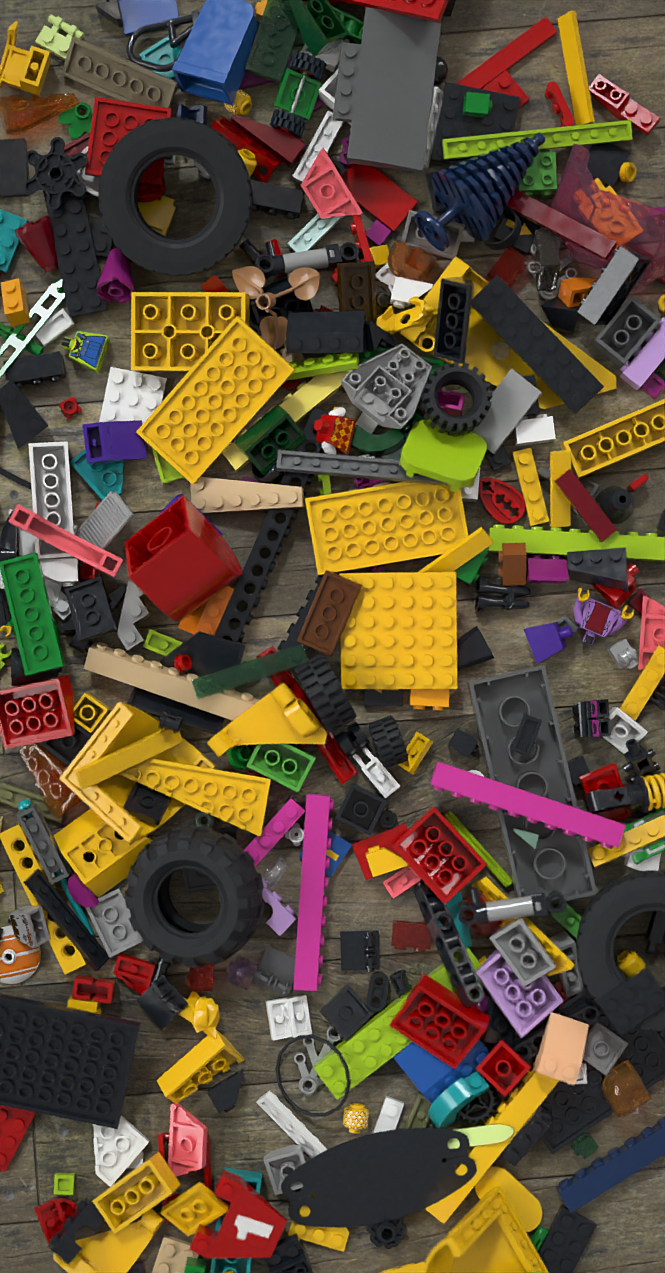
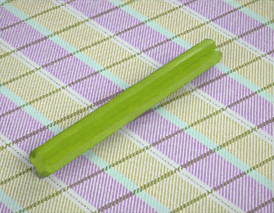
M448 811L444 818L486 862V866L505 887L510 886L512 879L458 818L451 811Z

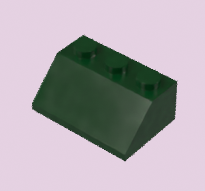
M276 404L234 443L260 473L265 476L274 464L277 465L278 450L293 451L307 437L291 416Z

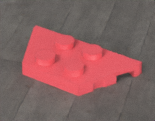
M322 148L301 183V187L321 219L361 215L363 213L329 155Z
M644 595L638 661L639 670L644 669L658 645L665 648V606Z
M172 1103L168 1166L175 1176H179L206 1166L207 1127L180 1104Z

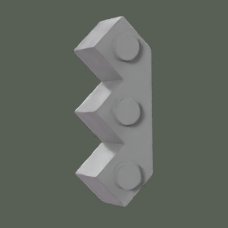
M131 580L127 584L117 635L127 651H131L145 642V638L136 624L152 615L141 599L146 595Z

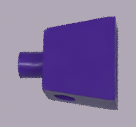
M558 622L524 629L536 663H540L566 648L565 639L574 636L570 626L560 629Z

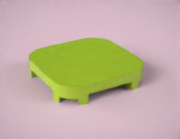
M430 419L416 422L402 448L399 466H402L407 471L406 475L413 478L414 474L417 473L450 484V491L457 492L458 488H471L487 450L485 440L473 432L468 433V431L458 436V432L450 436L447 430L442 434L438 432L440 427L436 425L433 429L430 426L432 422Z

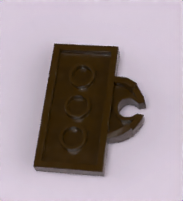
M374 261L337 263L339 311H365L366 321H372L376 324L377 318L383 315L389 306L392 305L390 302L381 304L379 301L382 294L384 296H391L392 293L388 288L389 285L384 282L375 281Z

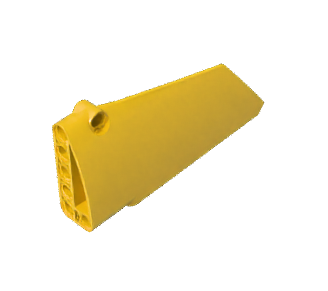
M457 256L451 261L424 298L427 304L436 309L433 312L434 317L426 316L423 324L414 325L400 332L402 336L422 351L432 355L434 354L441 278L459 277L471 280L473 284L472 299L490 282L473 271L469 265ZM471 307L465 363L469 364L468 369L472 370L475 366L479 369L477 371L479 376L483 373L486 376L484 380L497 387L511 369L521 376L535 375L536 387L542 392L538 398L539 407L548 409L564 404ZM544 323L604 386L597 394L616 389V376ZM427 338L433 341V346L430 349L423 347V341ZM440 358V359H442V360H444V361H446V362H448V363H450V364H453V362H454V361H450V360H447V359Z

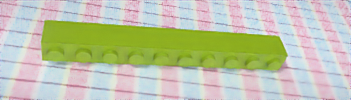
M493 525V528L488 529V535L494 543L487 547V550L492 553L502 551V543H525L526 554L564 557H567V552L626 547L628 560L665 562V537H657V533H646V536H638V532H627V535H619V531H615L603 542H600L592 530H589L588 533H581V529H569V532H563L562 528H550V531H545L543 527H531V530H526L524 526H512V529L505 528V525Z

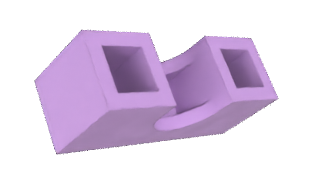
M262 879L264 885L262 898L273 909V913L266 923L280 936L296 920V911L290 905L285 906L281 902L282 897L275 891L272 893L267 888L269 886L268 883Z

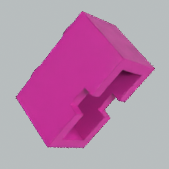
M440 389L438 391V403L441 409L448 415L460 417L464 407L465 394L454 391L449 393Z

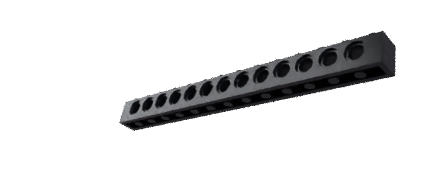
M315 407L313 408L303 431L307 438L296 447L295 451L306 452L305 449L310 444L316 447L314 453H320L323 450L322 445L316 441V435L313 433L314 423L316 420L321 419L323 414L329 415V413ZM285 472L280 485L291 486V481L298 479L301 481L300 487L304 491L306 485L310 486L314 475ZM269 509L214 636L220 638L230 636L233 642L242 643L246 634L243 632L245 625L249 626L253 618L251 611L253 607L257 608L261 597H258V595L267 586L268 572L272 573L276 565L274 558L276 554L280 555L284 545L281 542L284 537H288L291 527H289L291 519L295 521L299 512L298 509ZM278 514L286 516L284 523L279 524L275 521ZM275 531L278 533L276 541L268 539L270 532ZM263 549H268L271 551V555L269 558L263 559L260 557V552ZM260 566L263 568L261 576L253 575L254 567ZM246 585H255V592L247 594L245 592ZM241 601H245L248 604V608L244 612H240L237 609V605ZM238 619L240 621L239 628L231 629L230 621Z

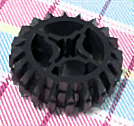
M488 1080L486 1081L489 1086V1090H487L489 1093L488 1102H485L480 1097L481 1095L477 1096V1100L473 1099L472 1102H468L464 1110L461 1108L456 1114L455 1118L460 1116L459 1120L461 1123L465 1119H467V1125H470L472 1120H474L475 1125H478L479 1119L486 1123L485 1117L491 1118L492 1116L490 1111L493 1113L497 1112L494 1106L499 1105V1101L496 1099L500 1096L499 1093L495 1092L497 1089ZM475 1107L482 1108L478 1112H472Z

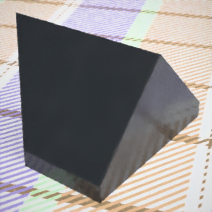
M558 296L541 305L548 321L556 332L573 335L579 306L569 308Z

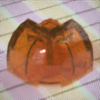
M394 240L387 259L388 266L396 277L424 282L437 257L415 245L413 247L407 245L402 240Z
M629 1060L612 1068L603 1081L602 1091L604 1097L617 1117H624L636 1112V1108L652 1099Z

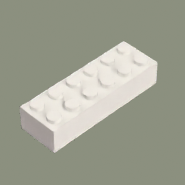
M68 442L29 443L33 512L74 534ZM35 537V549L39 559L75 558Z

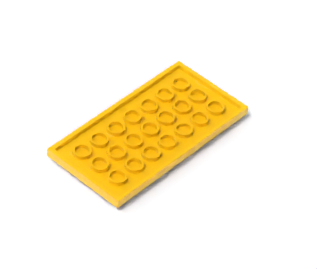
M236 316L136 433L193 485L296 369L239 316Z
M400 482L305 498L318 575L325 574L326 570L340 572L444 554L468 537L460 488L455 492L450 491L451 486Z

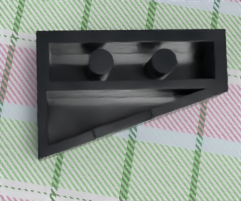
M11 378L0 385V404L17 448L20 449L48 427V424Z
M626 547L567 552V570L570 580L591 585H604L605 588L611 589L613 587L629 593Z

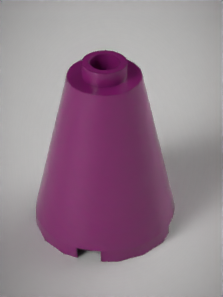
M115 248L109 252L97 284V294L101 299L113 303V300H117L119 303H126L131 300V294L135 292V286L129 259L120 249Z

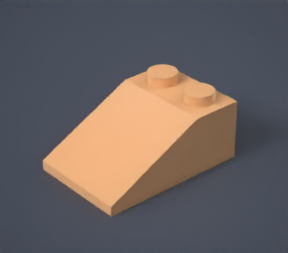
M551 1012L534 1070L575 1085L582 1063L589 1025Z

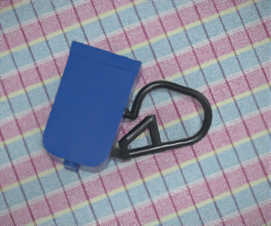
M206 0L200 12L195 10L191 11V15L145 25L138 28L131 35L127 43V55L131 62L158 72L172 70L182 92L233 105L238 89L260 41L261 30L253 6L243 0ZM193 23L176 36L175 26ZM168 28L171 48H176L187 39L176 60L166 65L138 59L133 52V47L138 37L150 31Z

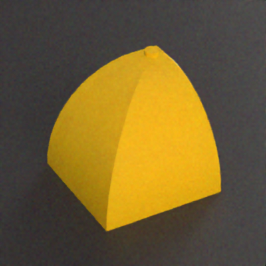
M118 702L59 779L130 843L140 840L160 828L186 804L172 798L159 826L131 816L123 808L136 781L120 774H115L84 790L80 789L75 770L162 730L158 728L160 721L129 704ZM182 736V743L151 757L153 759L193 766L217 768L212 761Z
M499 1186L484 1195L435 1246L426 1259L422 1273L549 1272Z

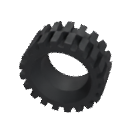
M453 362L452 366H449V363L444 364L441 369L438 367L433 375H430L422 390L423 393L420 401L423 402L421 411L426 412L424 418L426 421L429 419L432 421L430 426L433 429L436 425L440 427L438 432L442 434L447 430L450 436H453L455 432H458V436L464 435L466 431L468 433L473 431L475 427L480 425L491 407L492 402H490V399L492 398V392H488L491 387L490 383H484L486 376L483 373L479 376L477 374L479 369L475 366L472 370L468 369V363H464L462 367H459V362ZM451 384L464 387L472 397L473 406L471 412L460 417L445 413L438 403V391L441 388Z

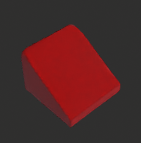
M216 274L201 285V289L204 292H225L227 290Z

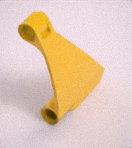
M282 683L214 735L207 744L220 757L235 745L325 744L328 732L301 699H297L286 684Z
M151 1208L146 1211L139 1221L128 1224L116 1234L109 1230L75 1240L82 1249L69 1265L55 1253L53 1260L68 1273H127L164 1222V1218Z

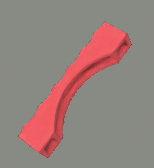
M17 504L8 521L10 524L115 578L123 563V559L77 537Z

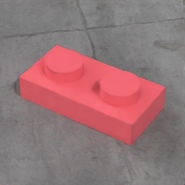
M406 866L382 883L394 899L418 883L421 878L410 866Z

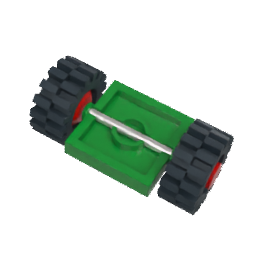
M296 51L293 54L289 66L290 69H285L273 104L278 109L274 110L269 125L293 136L302 137L322 83L316 80L322 79L326 63L313 55Z

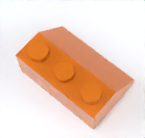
M226 586L181 621L178 628L193 635L200 631L214 636L234 589Z

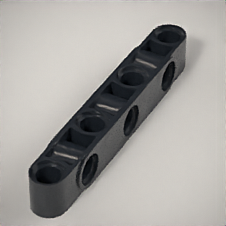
M421 879L414 887V894L421 913L461 1003L465 1007L471 1008L482 1000L484 996L483 989L447 905ZM453 956L456 957L459 962H456ZM469 993L473 994L475 999H472Z

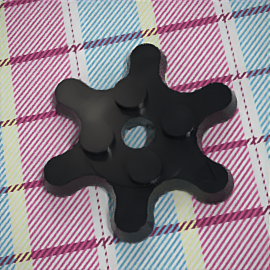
M61 137L52 139L50 143L51 149L47 155H40L34 150L28 151L25 155L26 162L34 167L35 175L24 182L23 189L28 194H33L39 190L45 191L47 194L46 203L51 210H56L60 207L61 196L66 192H72L77 197H81L86 193V186L78 181L76 176L78 170L88 164V157L84 153H78L73 157L67 156L64 152L65 142ZM59 169L61 177L53 179L52 172Z

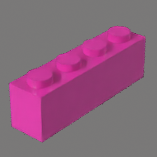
M292 797L262 829L261 836H256L243 850L245 852L248 851L254 859V867L306 811Z

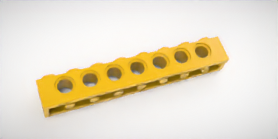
M18 824L0 833V839L31 905L42 906L23 882L37 869H40L47 879L48 877L21 824ZM18 840L24 842L25 847L23 850L17 848L16 842ZM26 857H29L33 860L32 867H27L25 865L24 861ZM42 906L50 937L49 942L64 974L86 965L88 962L67 936H59L58 928L60 927ZM67 945L74 947V954L67 953Z

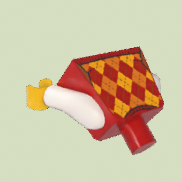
M334 407L329 415L323 414L321 419L316 420L314 423V429L318 431L316 441L322 445L323 454H349L357 419L343 417L346 414V410L343 407Z

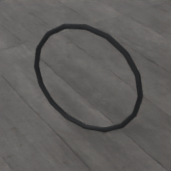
M299 1035L284 1045L278 1054L275 1070L277 1083L285 1100L297 1111L310 1117H327L338 1111L348 1098L351 1084L349 1068L341 1052L328 1040L316 1035ZM299 1039H316L327 1044L338 1054L345 1068L347 1085L344 1098L336 1108L326 1113H311L299 1108L287 1096L281 1084L279 1067L282 1054L290 1044Z

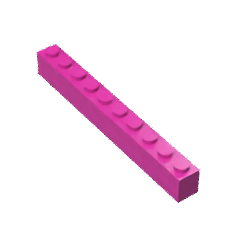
M439 761L436 762L430 784L434 785L433 789L444 792L446 789L452 791V796L462 799L464 795L471 798L470 802L479 805L482 802L488 803V808L500 811L502 808L508 810V815L518 818L520 814L527 817L526 821L535 824L541 821L545 823L544 827L556 830L557 827L564 829L563 833L574 837L576 833L583 836L582 840L591 843L597 840L601 842L600 846L612 849L613 846L619 847L626 826L622 823Z
M307 793L293 990L317 991V986H321L322 974H318V966H322L323 954H319L320 947H324V935H321V927H325L326 916L322 915V908H326L327 896H323L324 888L328 889V877H325V869H329L330 858L326 857V850H330L331 838H327L328 830H332V819H329V811H333L334 799H330L328 794Z

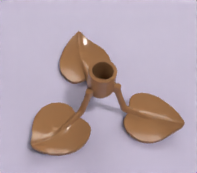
M248 266L232 271L233 279L239 292L249 294L250 299H256V304L260 309L266 310L267 313L269 312L273 315L263 318L259 328L264 341L274 350L280 348L286 342L288 319L286 317H277V314L271 310L276 304V298L292 291L301 300L313 298L319 289L320 273L312 268H298L288 278L292 288L272 294L270 292L264 293L263 289H261L265 285L266 279L264 273L258 267Z

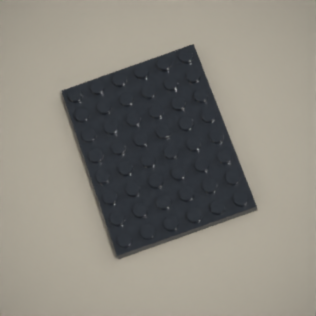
M586 987L557 1006L552 1012L563 1015L583 1003L591 1002L600 1012L598 1022L625 1040L628 1045L607 1076L582 1059V1063H586L587 1084L568 1085L567 1082L559 1080L540 1104L542 1108L553 1116L550 1128L541 1137L552 1154L665 1078V1043L658 1032L651 1029L644 1030L640 1029V1027H632L621 1035ZM587 1009L585 1016L591 1017L594 1014V1009ZM550 1013L527 1034L547 1024ZM519 1034L514 1036L513 1043L521 1038ZM536 1037L534 1044L540 1045L543 1038ZM520 1046L516 1053L524 1054L526 1047ZM537 1055L526 1060V1062L531 1066L529 1070L530 1072L534 1068V1062L537 1059ZM520 1080L516 1086L519 1087L523 1081Z
M0 993V1105L118 1129L140 1022Z

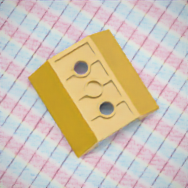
M90 808L56 833L54 838L62 855L78 877L99 898L128 876L130 867L137 860L138 854L153 840L148 836L130 843L125 839H118L115 835L116 830ZM87 851L94 854L93 862H87L84 859V854Z

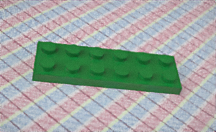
M38 553L1 561L0 571L25 676L64 667Z

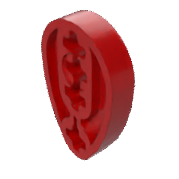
M485 477L479 481V498L488 514L496 522L507 525L515 523L522 517L525 511V500L518 490L498 479ZM483 482L486 484L487 482H489V488L491 489V491L487 489L483 491V485L481 483ZM497 495L500 497L501 495H503V501L505 503H508L509 501L511 503V509H518V517H516L515 515L511 517L509 515L511 513L509 509L503 510L502 508L504 505L501 502L497 504L495 502L497 500L495 496Z

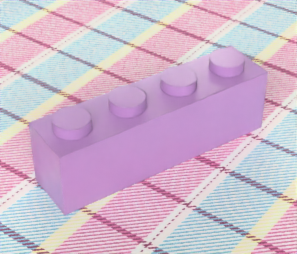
M665 317L656 325L659 329L655 334L651 331L644 340L647 342L643 348L639 346L632 354L635 357L632 362L627 361L620 369L623 372L619 377L636 391L665 358Z

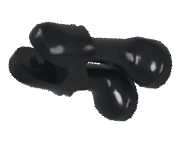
M478 577L476 583L477 593L505 594V596L497 598L477 595L475 599V612H483L487 607H502L501 610L529 608L530 602L515 601V594L530 595L531 590L528 587L497 585L488 582L485 577Z

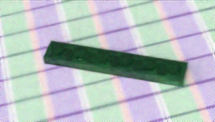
M300 644L193 679L191 682L197 700L295 668L308 661L303 645Z

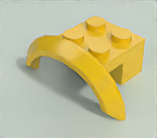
M15 21L8 29L6 47L0 64V89L5 84L40 96L51 64L50 52L31 46L30 51L16 47L18 22Z

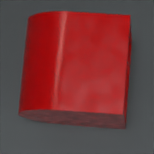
M184 495L124 542L129 579L161 611L177 622L183 621L242 575L241 565L230 546Z

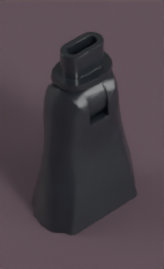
M477 626L457 639L458 672L494 659L488 644Z

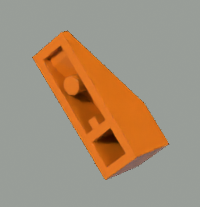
M584 277L562 279L558 297L569 308L577 307L583 298L587 297L591 292L592 284L599 279Z

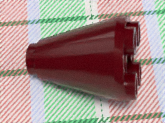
M48 215L38 219L37 222H28L22 225L23 227L14 230L19 241L40 268L44 269L45 273L59 267L52 222Z

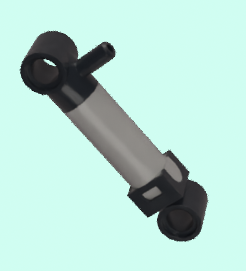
M268 241L265 243L267 254H262L257 258L255 267L262 270L265 279L274 275L292 273L294 270L303 267L334 270L337 268V263L356 262L359 249L354 243L346 242L340 249L337 243L325 245L323 249L275 255L273 242ZM348 252L352 257H347L344 253ZM260 265H267L269 268L262 269Z
M473 887L470 889L472 904L466 903L462 905L458 912V918L463 925L471 926L475 923L518 917L548 915L547 909L552 913L563 912L566 908V899L561 892L553 891L548 894L547 898H545L544 892L531 894V896L480 903L478 888ZM555 897L562 900L561 905L558 907L551 905V900ZM470 910L474 916L471 919H466L463 917V912Z

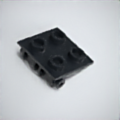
M379 930L340 931L341 970H366L372 972L380 969Z
M164 974L158 980L153 981L151 987L137 1000L161 1030L188 1005V1002Z

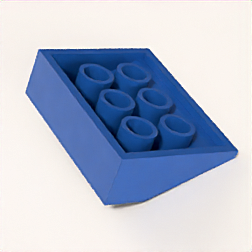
M479 1038L456 1069L415 1042L405 1047L394 1056V1059L426 1099L433 1104L438 1096L449 1086L461 1078H467L477 1070L476 1068L487 1057L490 1050Z

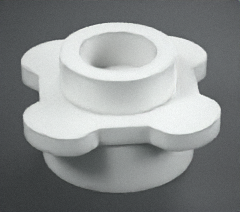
M294 823L292 828L285 833V837L290 839L295 846H299L304 838V830L300 827L299 823Z

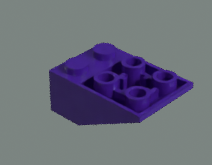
M142 420L82 424L89 466L147 459L145 440L136 433L143 425Z

